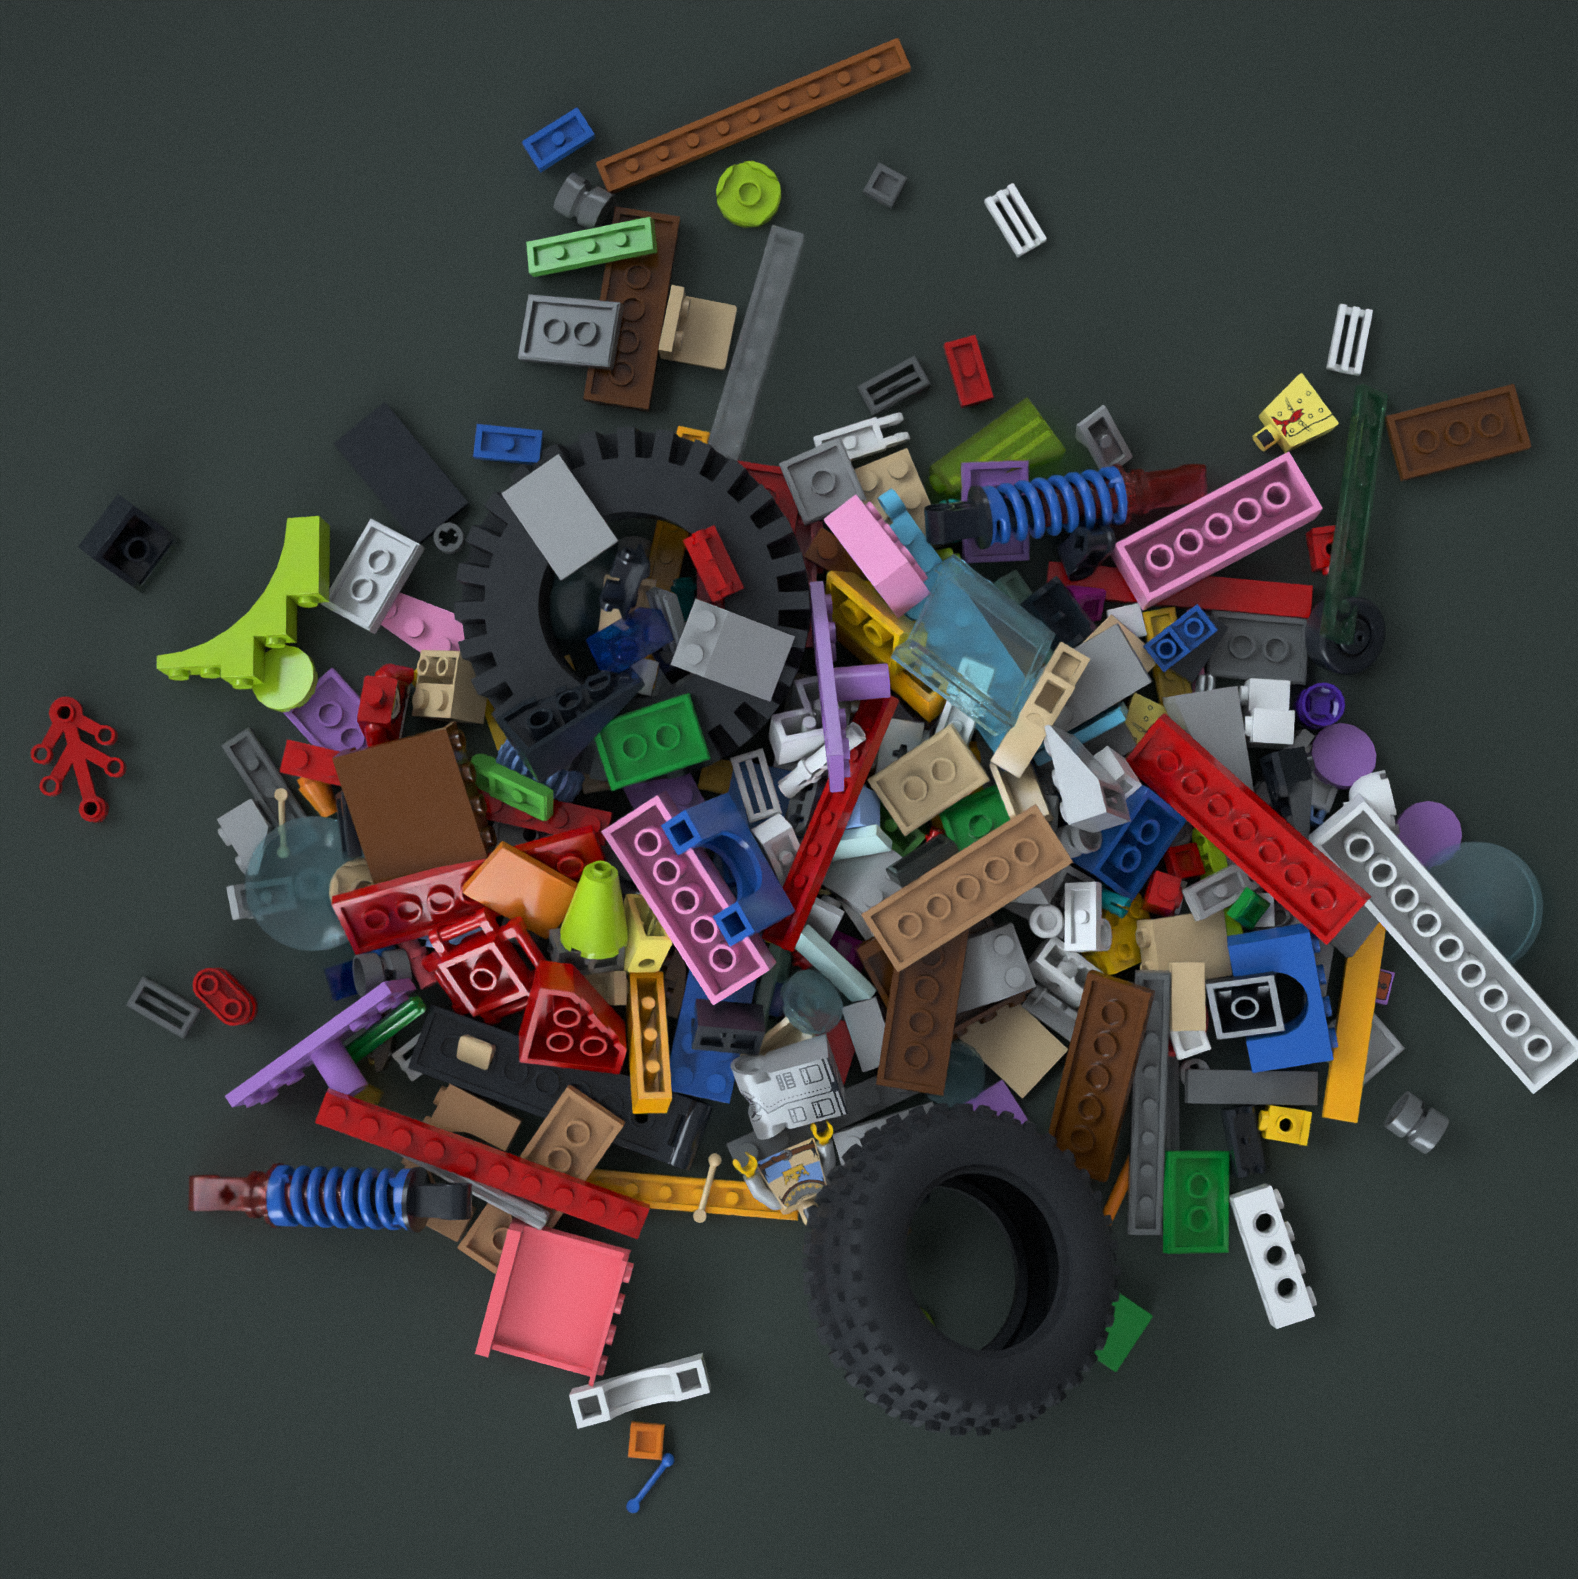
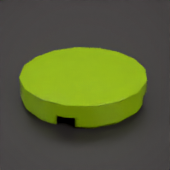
M744 161V163L734 164L727 168L720 177L716 188L717 204L723 216L732 224L744 228L759 227L769 222L778 212L781 202V188L775 173L766 165L755 161Z
M285 645L284 648H272L265 653L264 683L253 684L252 689L257 699L271 710L288 712L296 707L300 708L312 697L317 686L318 675L315 671L314 662L310 656L297 647Z

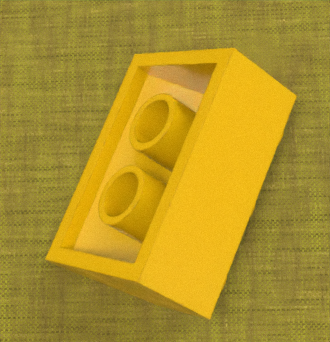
M830 571L827 574L825 594H831L832 622H835V625L881 664L887 663L888 670L891 673L897 675L924 653L926 633L921 625L916 621H911L904 614L897 618L869 581H864L854 572Z

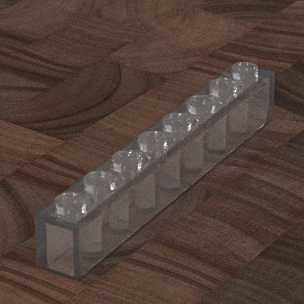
M774 225L771 227L708 440V444L718 453L728 459L733 458L737 462L741 461L804 248V234Z

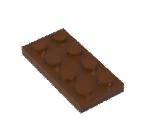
M1514 384L1388 415L1384 418L1400 481L1531 448Z

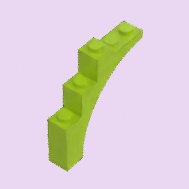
M320 516L287 518L285 543L277 569L264 593L249 612L228 630L204 644L182 652L158 655L157 669L166 674L169 679L177 681L188 680L189 675H200L203 678L211 679L221 677L235 689H251L253 684L264 683L265 646L277 649L284 648L285 643H297V604L300 607L313 608L317 607L318 603L329 602L330 525Z

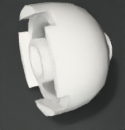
M1386 771L1373 772L1355 781L1349 790V801L1360 793L1393 832L1399 835V824H1396L1394 815H1397L1389 780L1386 778Z

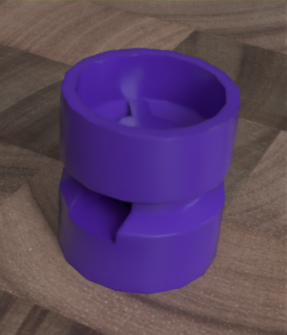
M1317 683L1301 691L1293 703V711H1295L1297 722L1304 728L1311 730L1322 729L1337 722L1345 709V699L1341 691L1329 683Z

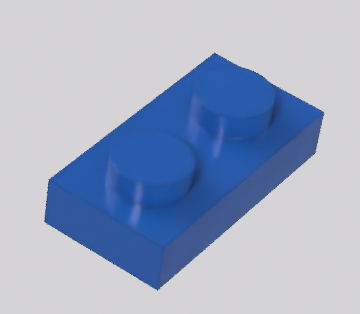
M577 107L523 140L522 144L541 173L594 140L595 134Z
M477 424L473 457L480 460L534 465L541 460L544 433L542 430Z

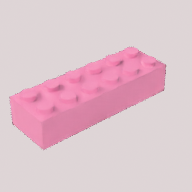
M1287 452L1117 542L1114 551L1110 555L1142 611L1315 520L1323 508L1290 452Z
M664 791L601 832L707 997L715 1005L769 971L777 962L758 933L729 947L712 916L734 904L737 899L703 847H697L677 855L661 825L681 812L668 792Z

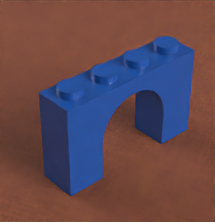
M728 792L685 809L661 825L677 855L697 847H705L717 853L730 868L737 885V900L734 904L712 916L729 947L771 927L796 912Z
M1302 923L1227 936L1233 976L1271 971L1284 973L1295 978L1307 993L1302 1011L1294 1019L1284 1023L1285 1031L1246 1036L1252 1073L1334 1060L1332 1048H1338L1335 1027L1328 1028L1326 1017L1332 1016L1329 996L1322 997L1320 985L1327 984L1323 964L1316 965L1314 953L1321 952L1318 937L1310 933V930Z

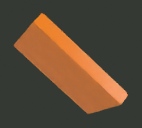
M502 841L463 885V894L510 920L521 916L527 924L526 929L547 940L550 929H556L563 922L578 883Z

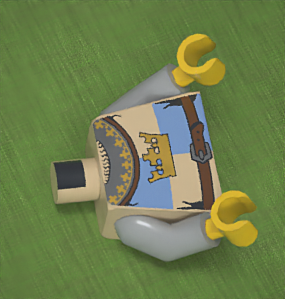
M827 1119L825 1120L827 1128L824 1132H817L815 1123L810 1125V1129L817 1139L816 1143L814 1138H810L758 1162L753 1155L745 1152L749 1161L744 1167H741L738 1160H733L734 1167L744 1174L743 1178L756 1200L772 1210L780 1209L783 1215L798 1210L805 1226L807 1225L812 1208L819 1207L814 1201L817 1193L821 1191L823 1185L830 1186L831 1182L826 1176L836 1166V1157L831 1139L833 1128Z

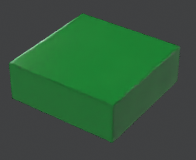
M1246 887L1226 914L1251 931L1270 907L1271 903Z

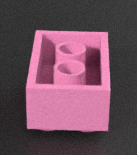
M854 495L823 519L897 618H900L931 594L923 583L928 579L927 575L870 501L864 505L859 497Z

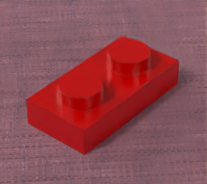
M976 334L944 343L943 348L961 409L993 400L994 396Z

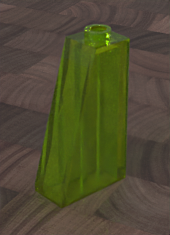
M1026 397L932 464L929 469L931 476L928 480L938 494L944 492L947 498L961 494V462L1028 460L1030 470L1060 459L1066 452V449L1028 397ZM1011 468V469H1010L1009 471H1007L1006 473L1011 472V471H1014V470H1017V469H1020V468Z

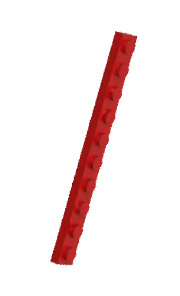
M287 739L280 772L341 786L332 760L341 751ZM477 787L478 793L484 796L487 804V813L485 814L487 820L553 835L593 824L601 846L607 845V840L601 831L612 824L614 813L553 800V815L547 821H542L490 796L489 793Z
M328 1088L315 1121L316 1124L638 1239L650 1210V1204L330 1088Z

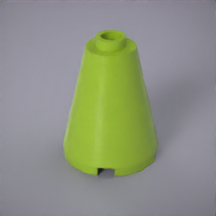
M595 861L584 868L560 929V941L565 949L571 952L572 947L581 951L580 957L586 959L601 960L614 957L619 954L620 948L623 946L625 948L628 944V928L618 871L606 861Z

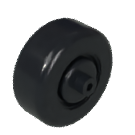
M1336 593L1320 601L1312 610L1305 627V645L1310 658L1320 668L1341 675H1354L1370 667L1380 655L1386 636L1385 621L1375 603L1365 597L1349 593Z

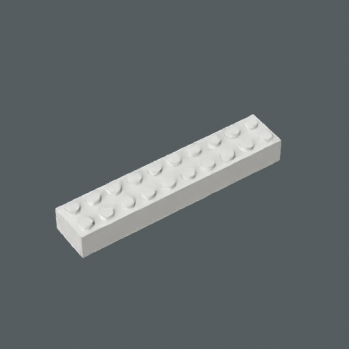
M1360 793L1309 835V841L1372 896L1364 904L1533 1094L1578 1059V1038Z

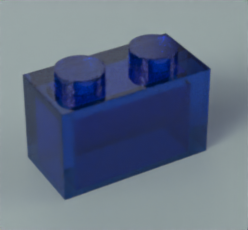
M646 607L637 608L628 614L626 620L621 618L586 639L599 670L617 673L624 671L674 640L661 609Z

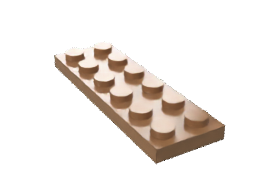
M1034 804L861 915L897 972H900L1073 863V860L1037 804Z
M569 1084L520 1157L586 1181L624 1126L625 1121ZM530 1201L550 1213L545 1226L553 1228L563 1212ZM487 1203L457 1248L496 1274L507 1231L514 1216Z

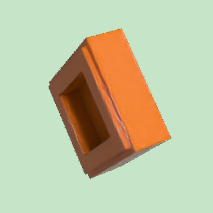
M631 1421L628 1457L662 1460L665 1424Z

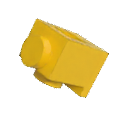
M1266 1105L1265 1111L1261 1110L1259 1113L1257 1128L1262 1131L1261 1137L1265 1139L1307 1146L1312 1112L1277 1105ZM1287 1118L1290 1121V1127L1288 1130L1282 1131L1279 1126L1280 1121Z

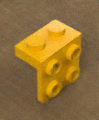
M1140 893L1136 895L1130 907H1123L1117 904L1129 910L1122 919L1102 909V918L1109 922L1112 930L1110 949L1099 952H1081L1083 958L1104 974L1113 975L1142 962L1140 947L1136 942L1135 936L1137 920L1151 918L1148 911L1140 909L1143 901Z

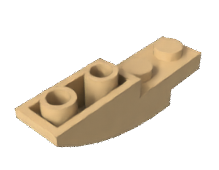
M1063 642L1059 643L990 759L991 763L1017 778L1021 777L1047 736L1044 726H1053L1074 691L1075 685L1088 665L1090 658Z

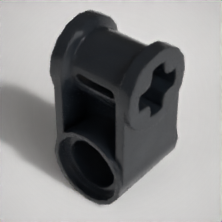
M1100 526L1096 530L1077 527L1065 542L1058 546L1057 552L1068 580L1079 581L1091 576L1096 571V568L1112 554L1115 549L1116 538L1111 527Z

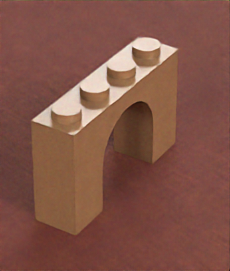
M449 1084L448 1087L442 1085L433 1101V1104L437 1105L433 1116L429 1117L426 1115L422 1122L452 1133L467 1132L499 1149L507 1151L524 1119L472 1091ZM404 1157L401 1161L405 1168L420 1167ZM426 1170L430 1178V1183H436L432 1176V1173ZM472 1206V1217H473V1215L475 1214V1212H476V1210H477V1208H475V1207H473V1206ZM428 1218L426 1226L458 1242L466 1231L471 1219L443 1220L440 1218Z

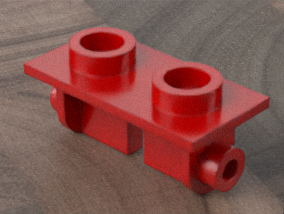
M715 525L705 530L701 529L683 540L713 603L744 589Z

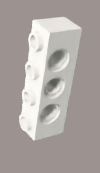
M1264 1183L1229 1195V1202L1270 1324L1278 1329L1314 1317L1315 1314L1312 1307L1317 1305L1311 1287H1305L1301 1275L1306 1273L1305 1266L1300 1254H1294L1291 1242L1295 1241V1237L1290 1223L1283 1221L1280 1209L1284 1208V1204L1278 1189L1273 1190L1271 1185ZM1268 1213L1271 1218V1224L1268 1229L1259 1231L1256 1227V1219L1259 1215ZM1273 1246H1279L1282 1251L1281 1258L1275 1263H1269L1267 1260L1268 1250ZM1285 1278H1290L1293 1284L1292 1290L1286 1295H1279L1277 1289L1279 1282Z

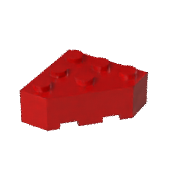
M539 960L519 1031V1062L619 1075L627 1052L624 1020L573 964Z

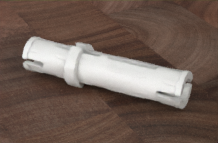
M855 722L850 723L847 729H845L846 738L849 739L850 750L866 740L863 729ZM825 745L809 758L804 757L798 762V766L791 773L778 781V787L786 797L793 798L806 785L816 783L821 779V774L828 769Z

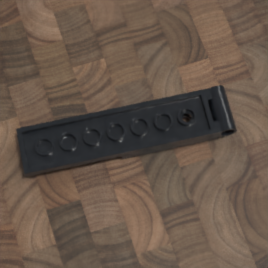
M434 1004L430 1006L408 1068L545 1119L570 1084L625 1121L624 1126L612 1143L688 1171L691 1170L713 1110V1106L672 1091V1100L667 1113H647L648 1120L646 1122H639L636 1114H633L630 1075L620 1072L618 1075L519 1062V1035ZM468 1034L495 1045L496 1051L487 1070L457 1058L458 1044L461 1036Z

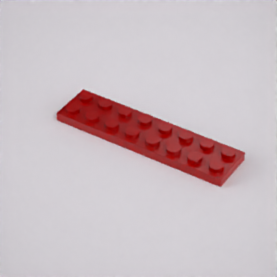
M1165 713L1156 720L1126 758L1133 772L1326 945L1372 897Z
M593 824L513 846L579 883L583 870L588 864L595 861L607 862ZM486 859L432 868L332 896L331 905L355 955L424 937L435 927L441 926L444 928L475 915L476 911L485 907V905L463 894V885ZM493 910L495 917L501 915Z

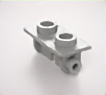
M1038 981L1036 987L1032 989L1021 1007L1071 1042L1079 1008H1072L1050 991L1048 987Z

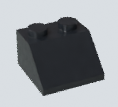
M117 494L78 547L96 562L143 593L182 540Z
M1274 971L1205 980L1217 1040L1285 1031L1283 1003L1279 982Z

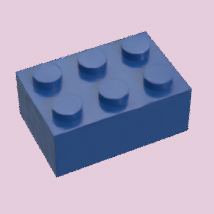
M1144 785L1126 799L1131 821L1102 830V843L1097 851L1087 854L1082 853L1080 856L1071 858L1073 864L1095 881L1105 884L1106 889L1130 898L1131 903L1187 821Z

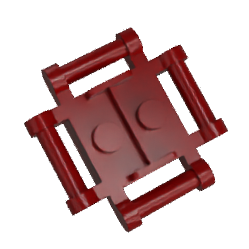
M485 906L478 909L475 915L447 927L438 926L431 929L428 936L436 952L428 954L421 961V964L427 972H431L450 998L453 1003L452 1009L454 1012L461 1015L470 1012L473 1017L480 1014L487 1024L493 1026L500 1023L503 1017L526 1009L539 960H547L527 932V924L521 916L513 918L506 925L500 927L496 922L493 910ZM479 927L483 929L464 937L460 944L452 947L449 940ZM516 938L535 966V970L529 971L508 939Z

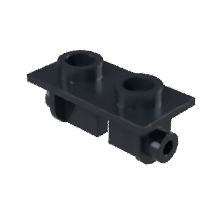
M638 544L636 550L623 547L622 551L617 552L609 574L610 577L619 578L620 580L607 579L599 596L600 608L607 612L613 611V608L619 609L623 620L627 619L630 609L636 606L639 587L642 580L648 577L650 571V561L646 557L642 544Z

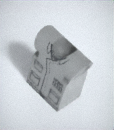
M826 1034L769 1051L765 1056L760 1054L742 1055L731 1062L730 1067L740 1093L750 1103L748 1115L757 1139L764 1140L774 1137L785 1127L792 1129L848 1114L845 1087Z

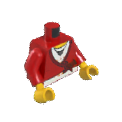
M385 664L375 672V676H365L357 722L368 747L402 737L410 684L412 683L416 687L417 669L414 670L410 667L395 664Z

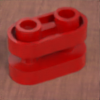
M205 968L194 977L193 991L195 995L223 1023L231 1026L250 1023L258 1013L257 1000L226 969Z

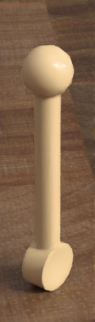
M279 788L274 793L276 800H278L279 846L276 849V855L280 858H285L289 854L285 833V801L288 799L289 793L286 789Z
M717 1153L711 1154L708 1158L710 1164L699 1208L693 1214L694 1220L698 1223L704 1222L707 1217L705 1212L716 1167L722 1161L721 1156Z

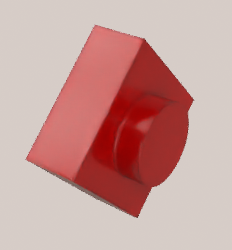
M1196 842L1169 847L1163 855L1168 874L1182 878V881L1198 878L1206 874Z

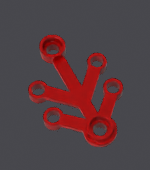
M71 697L58 698L52 703L49 710L52 725L42 743L32 748L31 758L38 764L45 765L50 763L54 757L53 749L63 733L65 734L67 746L50 776H46L40 781L39 788L47 796H57L60 794L63 787L62 782L73 765L83 799L79 805V813L84 820L98 823L107 817L109 806L103 798L96 795L87 760L102 767L108 776L114 778L122 777L127 770V766L122 759L110 757L82 742L78 728L95 735L96 741L105 746L113 745L118 739V733L113 727L100 725L84 716L83 707L76 699ZM68 707L71 712L70 716L67 719H62L60 715L61 710ZM104 730H110L112 734L111 739L107 742H104L101 738ZM45 748L47 757L44 760H39L37 753L40 749ZM118 761L120 770L113 774L110 766L113 762ZM50 780L56 783V788L53 792H48L46 789V784ZM94 802L97 806V811L95 814L90 815L87 812V806Z

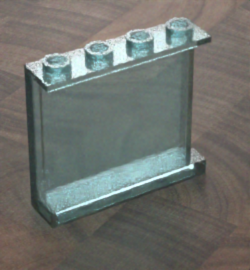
M953 554L934 567L933 570L939 576L931 590V594L928 596L908 639L895 647L891 658L996 737L1015 727L1056 634L1046 627L1042 621L1036 619L1023 609L1015 600L1009 598L995 587L991 581L985 579L972 569L964 560L959 559Z

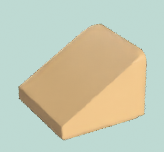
M468 1034L463 1035L459 1040L457 1058L487 1070L496 1047Z

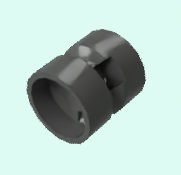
M573 172L560 188L553 208L569 219L574 216L577 217L578 224L586 229L601 227L608 217L614 204L615 195L600 186L591 188V181Z
M403 948L384 950L380 956L375 952L358 954L353 958V979L357 993L361 998L384 981L410 978L412 981L409 958Z
M1407 1091L1389 1111L1384 1127L1400 1138L1407 1136L1408 1144L1426 1154L1434 1148L1443 1136L1448 1126L1449 1118L1432 1107L1425 1109V1102Z

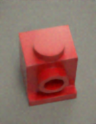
M1345 523L1312 528L1306 533L1312 572L1322 571L1323 576L1343 573L1342 568L1350 564ZM1328 544L1334 545L1335 555H1329L1326 552Z
M1156 870L1149 877L1140 909L1164 917L1174 916L1175 910L1179 909L1183 899L1181 891L1183 889L1180 886L1182 878Z

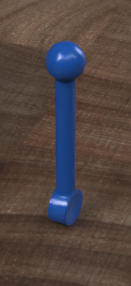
M666 1453L662 1456V1463L638 1495L627 1502L626 1508L630 1513L639 1511L642 1499L664 1470L674 1464L675 1458L672 1454Z

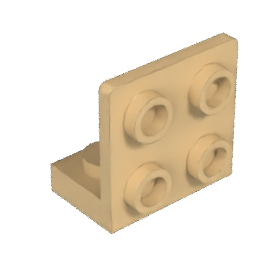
M672 285L658 349L660 359L721 371L725 370L737 307L735 305L686 296L685 287Z

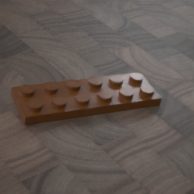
M615 206L612 224L651 217L654 220L657 253L606 263L600 301L620 302L624 305L613 370L588 368L583 400L589 403L649 412L681 219L680 216Z
M970 928L900 972H897L894 967L876 1085L944 1095Z
M1090 970L1087 973L1048 1133L1056 1138L1058 1141L1056 1146L1062 1152L1069 1149L1075 1155L1076 1161L1074 1165L1079 1170L1085 1168L1090 1174V1178L1104 1183L1109 1178L1155 990Z

